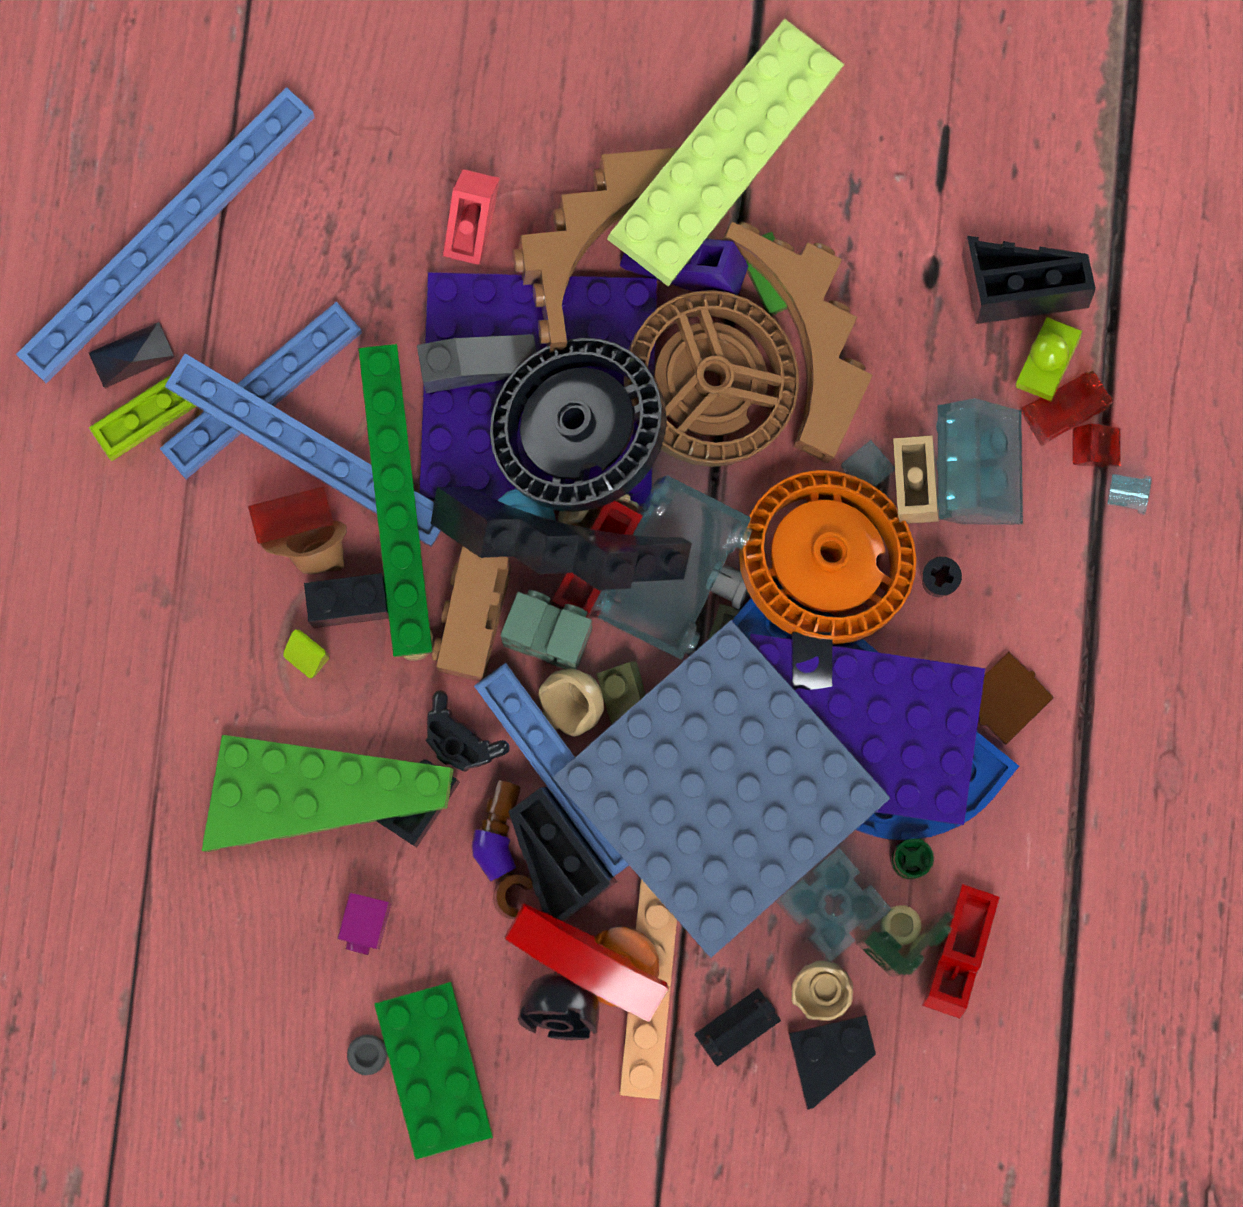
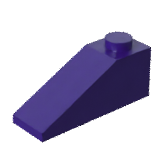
M706 239L672 281L671 285L692 292L713 290L739 295L749 265L734 241ZM623 254L620 262L622 269L649 278H657L627 254Z

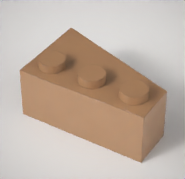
M462 547L459 563H455L450 585L454 586L451 601L446 600L441 618V623H445L443 638L437 637L432 654V660L437 661L436 667L439 672L481 681L486 677L511 574L508 557L480 558L467 548Z

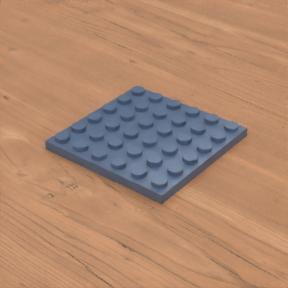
M732 620L552 777L710 958L890 799Z

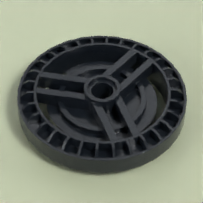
M577 338L567 340L565 350L560 351L556 347L554 352L549 353L550 346H547L531 355L519 365L504 383L491 415L490 437L492 451L499 468L507 480L524 496L540 506L556 511L578 512L593 510L610 504L626 495L642 481L653 467L661 451L666 433L667 414L664 397L657 381L645 364L631 351L616 343L595 338ZM595 366L611 369L625 376L633 384L623 387L618 380L606 372L594 368L577 367ZM524 369H527V372L525 373H518ZM639 397V404L633 406L631 400ZM520 418V435L525 452L539 469L553 476L552 482L536 477L523 465L517 443ZM584 419L583 424L579 428L571 430L576 421ZM640 419L636 436L622 459L607 472L588 480L591 467L599 466L604 471L622 455L631 439L634 421ZM566 479L575 480L573 484H565Z

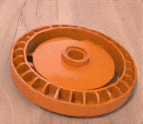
M816 470L802 472L785 478L771 487L753 508L745 522L740 537V570L748 593L756 606L771 622L791 635L793 632H798L814 638L832 639V644L835 645L855 642L871 636L884 627L902 608L911 592L915 579L916 552L914 540L907 522H899L898 508L883 492L872 484L856 476L838 471ZM819 498H829L830 500H819ZM807 499V503L790 511L778 525L771 543V562L773 568L768 570L765 560L764 542L769 521L787 505ZM881 536L889 553L890 577L881 572L876 565L877 556L885 553ZM820 551H826L833 555L835 563L824 560ZM777 578L783 589L780 590L773 579ZM878 587L886 591L882 598L874 593ZM791 596L802 605L822 612H843L858 607L863 603L871 608L854 616L841 618L825 617L797 606L788 597ZM816 632H830V635H821Z

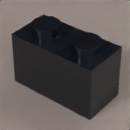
M382 573L304 583L308 622L313 628L389 619L385 579Z

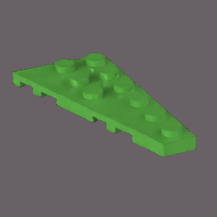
M222 735L202 852L321 832L348 825L370 823L392 817H403L447 809L454 769Z

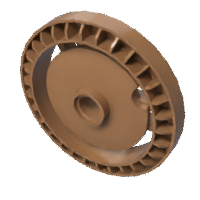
M713 290L691 292L661 305L645 320L634 335L628 349L648 368L650 353L657 338L668 327L677 323L680 331L675 333L663 346L654 368V378L664 397L666 414L679 425L676 429L666 420V433L661 450L678 460L708 467L732 465L745 461L764 450L780 435L788 424L797 402L799 369L795 352L786 333L778 322L763 308L746 298L728 292ZM698 316L700 323L690 325L688 318ZM711 316L735 322L751 333L765 350L771 363L773 374L767 372L759 349L745 334L731 326L712 322ZM704 371L714 372L719 378V386L709 385L704 379ZM624 376V387L633 384ZM768 384L774 386L773 397L766 395ZM639 397L631 400L633 406L639 404ZM756 404L770 408L760 426L743 438L716 443L701 441L684 434L686 430L694 434L713 437L731 434L750 422L747 418L749 406Z

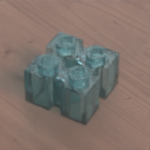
M840 848L835 850L812 870L818 879L810 886L802 879L776 901L796 926L805 920L814 932L807 939L828 962L834 960L855 942L849 932L856 926H859L862 931H867L892 910L871 885L863 890L858 886L853 878L860 871ZM827 895L831 899L836 896L841 899L842 903L838 906L841 911L839 916L836 917L834 912L829 915L825 912L824 908L827 904L824 899Z

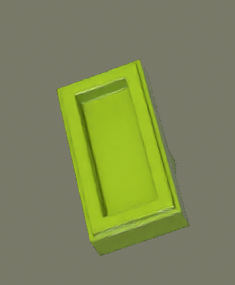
M1046 317L1016 381V388L1052 401L1082 337V331Z

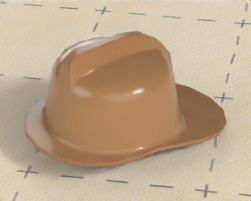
M297 517L285 519L271 525L263 532L260 538L261 547L268 553L289 557L296 568L304 574L311 575L326 571H340L344 567L342 540L347 533V526L341 521H324Z

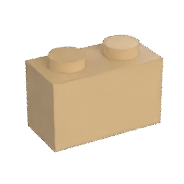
M933 436L893 438L899 522L906 521L907 524L939 522Z

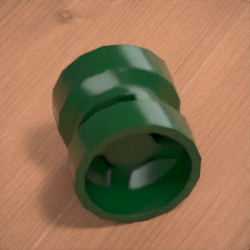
M912 838L901 842L894 848L891 853L890 862L892 869L898 876L903 879L912 880L920 878L930 871L933 866L934 855L928 843L921 839Z

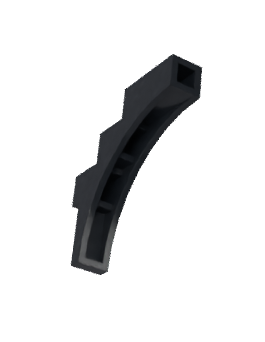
M471 486L437 487L430 523L480 558L513 556L538 574L573 573L599 591L631 589L632 582L683 580L692 543L683 537L625 535L565 524L506 505L486 496Z

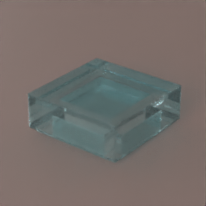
M872 440L867 442L840 466L846 474L856 476L872 484L874 487L895 471V467Z

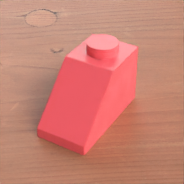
M462 170L452 192L443 251L444 257L480 265L495 210L500 178Z

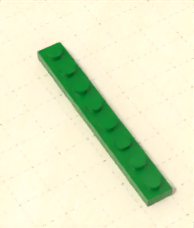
M397 344L358 348L393 657L433 653L398 346Z

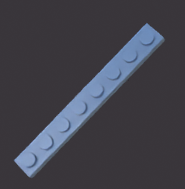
M184 354L165 384L166 389L377 514L371 464L189 355ZM414 491L420 541L432 547L441 533V530L430 524L434 502Z

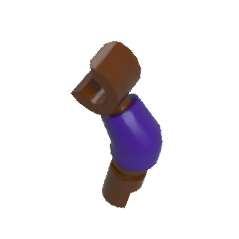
M498 780L493 799H488L484 811L488 814L487 820L482 819L480 829L474 831L472 854L490 882L496 880L498 884L493 894L495 909L500 915L508 919H515L519 909H514L507 904L505 892L512 885L520 886L525 891L533 888V881L524 875L514 874L513 869L516 868L509 849L511 840L507 838L510 827L506 825V822L511 820L508 811L516 806L521 787Z

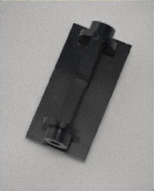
M757 988L694 1035L716 1067H718L778 1024L781 1019L769 1000Z

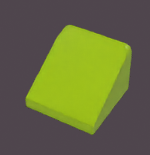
M299 629L293 631L283 652V656L287 661L311 679L317 675L330 659L329 654Z

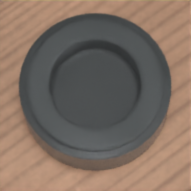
M359 1036L348 1047V1063L358 1074H375L387 1062L388 1055L385 1043L377 1036Z

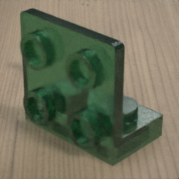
M949 911L937 914L901 954L898 951L902 946L885 930L882 933H877L875 930L867 932L856 945L890 977L900 976L901 974L903 976L906 974L911 975L925 959L921 952L928 945L930 947L933 945L937 946L950 933L952 928L948 923L954 916Z

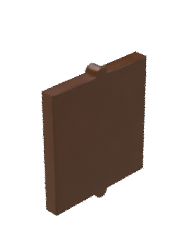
M1010 652L984 675L979 711V725H986L1004 745H1007L1054 698L1035 678V672L1028 671Z

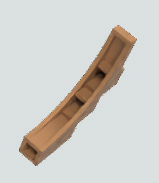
M731 222L722 240L734 241L744 259L768 280L785 302L799 333L806 363L807 393L803 420L793 447L828 463L835 457L873 376L864 371L866 367L862 363L851 358H845L844 360L839 358L857 317L849 313L850 309L846 305L834 300H830L829 303L823 300L842 259L835 256L833 249L821 243H814V245L807 243L800 254H797L790 244L782 240L774 239L772 242L760 236V231L750 224L740 222L738 225Z

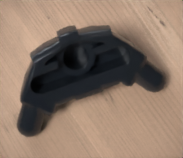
M438 690L433 694L432 711L428 712L426 742L445 765L450 764L456 769L466 772L471 768L488 764L494 758L504 756L509 752L510 745L507 741L499 740L493 743L487 740L483 741L470 726L454 718L452 711L447 709L448 696L446 692Z

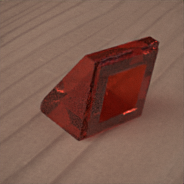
M1093 423L1075 427L1073 429V464L1079 466H1121L1120 428Z

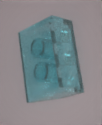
M976 398L938 405L936 428L938 433L937 502L939 519L970 525L1023 524L1021 411Z

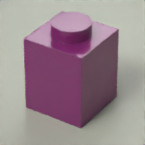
M350 893L338 935L339 940L347 941L345 949L365 955L369 954L370 948L380 950L392 903Z

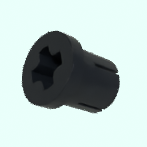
M936 557L930 560L922 572L923 588L929 595L933 594L932 596L934 597L952 594L957 590L962 580L959 565L948 557ZM944 569V580L946 582L941 587L935 585L936 578L934 576Z

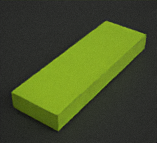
M171 375L89 427L111 461L117 459L196 407L166 389L165 384Z

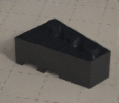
M966 237L962 259L976 324L1089 308L1096 287L1088 254L1039 247V250L1016 247L1013 242L1003 241L1002 244L978 241L979 237Z
M540 787L508 811L524 860L526 859L533 881V889L535 895L538 896L542 912L565 922L617 883L615 877L608 871L548 787Z

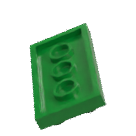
M452 982L374 1003L415 1160L493 1138Z

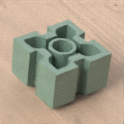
M528 590L527 595L517 592L500 635L501 640H503V646L527 656L536 657L564 670L569 668L577 670L592 633V620L586 618L588 612L570 604H565L562 610L553 607L549 603L551 598L537 591Z

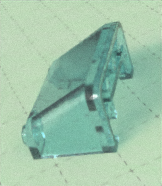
M666 475L659 477L654 483L639 512L643 517L633 535L683 537L690 541L692 546L685 578L683 580L632 582L631 589L602 590L593 606L590 617L682 660L685 654L690 656L699 641L700 634L695 632L697 627L695 622L728 555L736 548L742 550L751 535L752 529L747 527L751 517Z

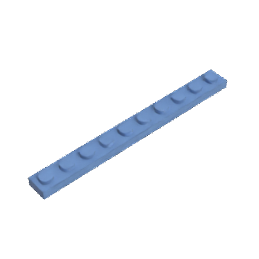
M286 87L16 355L47 384L315 118L314 112Z

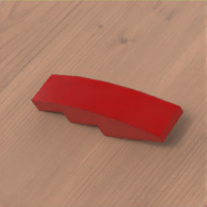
M525 903L505 934V940L540 963L593 994L650 1022L669 990L667 982L632 966L629 958L595 943L594 936Z

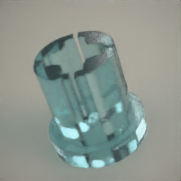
M1112 474L1107 504L1137 509L1138 514L1145 515L1152 477L1144 475L1143 479Z

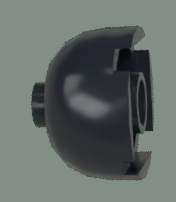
M554 971V974H546L534 980L525 991L520 1004L518 1021L522 1027L535 1034L537 1026L551 1030L548 1032V1038L570 1041L585 1040L590 1037V1031L594 1034L597 1033L599 1003L595 994Z

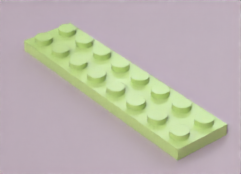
M784 19L614 227L607 240L669 286L838 75L844 64Z

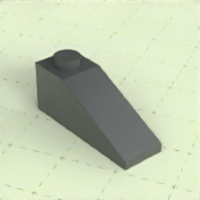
M533 334L453 338L417 345L426 393L508 379L519 365L536 353ZM524 369L518 373H525L527 372V369Z

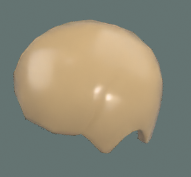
M819 960L804 966L792 984L793 1005H797L808 1019L833 1020L842 1016L853 1001V982L842 967L833 962Z

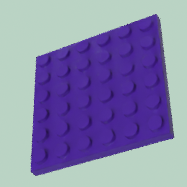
M428 272L425 343L453 338L533 334L536 352L547 347V343L541 344L539 339L538 321L544 320L542 307H535L533 284L523 285L522 275ZM571 276L562 301L567 340L577 338L602 339L616 343L628 350L634 335L645 320L656 311L657 278ZM655 344L650 353L648 363V370L650 371L653 377L655 368ZM595 366L577 367L594 368L606 372L618 380L624 387V376L614 370ZM507 379L426 393L424 387L420 494L435 501L437 487L471 486L486 496L498 500L505 493L516 489L499 468L492 451L490 437L491 415L496 399ZM520 418L517 443L523 465L536 477L552 482L553 476L539 469L525 452L520 435ZM584 419L576 421L571 430L579 428L583 424ZM635 421L631 439L622 455L604 471L599 466L591 467L588 480L607 472L622 459L636 436L638 425ZM652 468L642 481L627 493L630 496V501L637 502L639 506H651ZM566 479V482H565V484H573V483H575V480H567V479Z

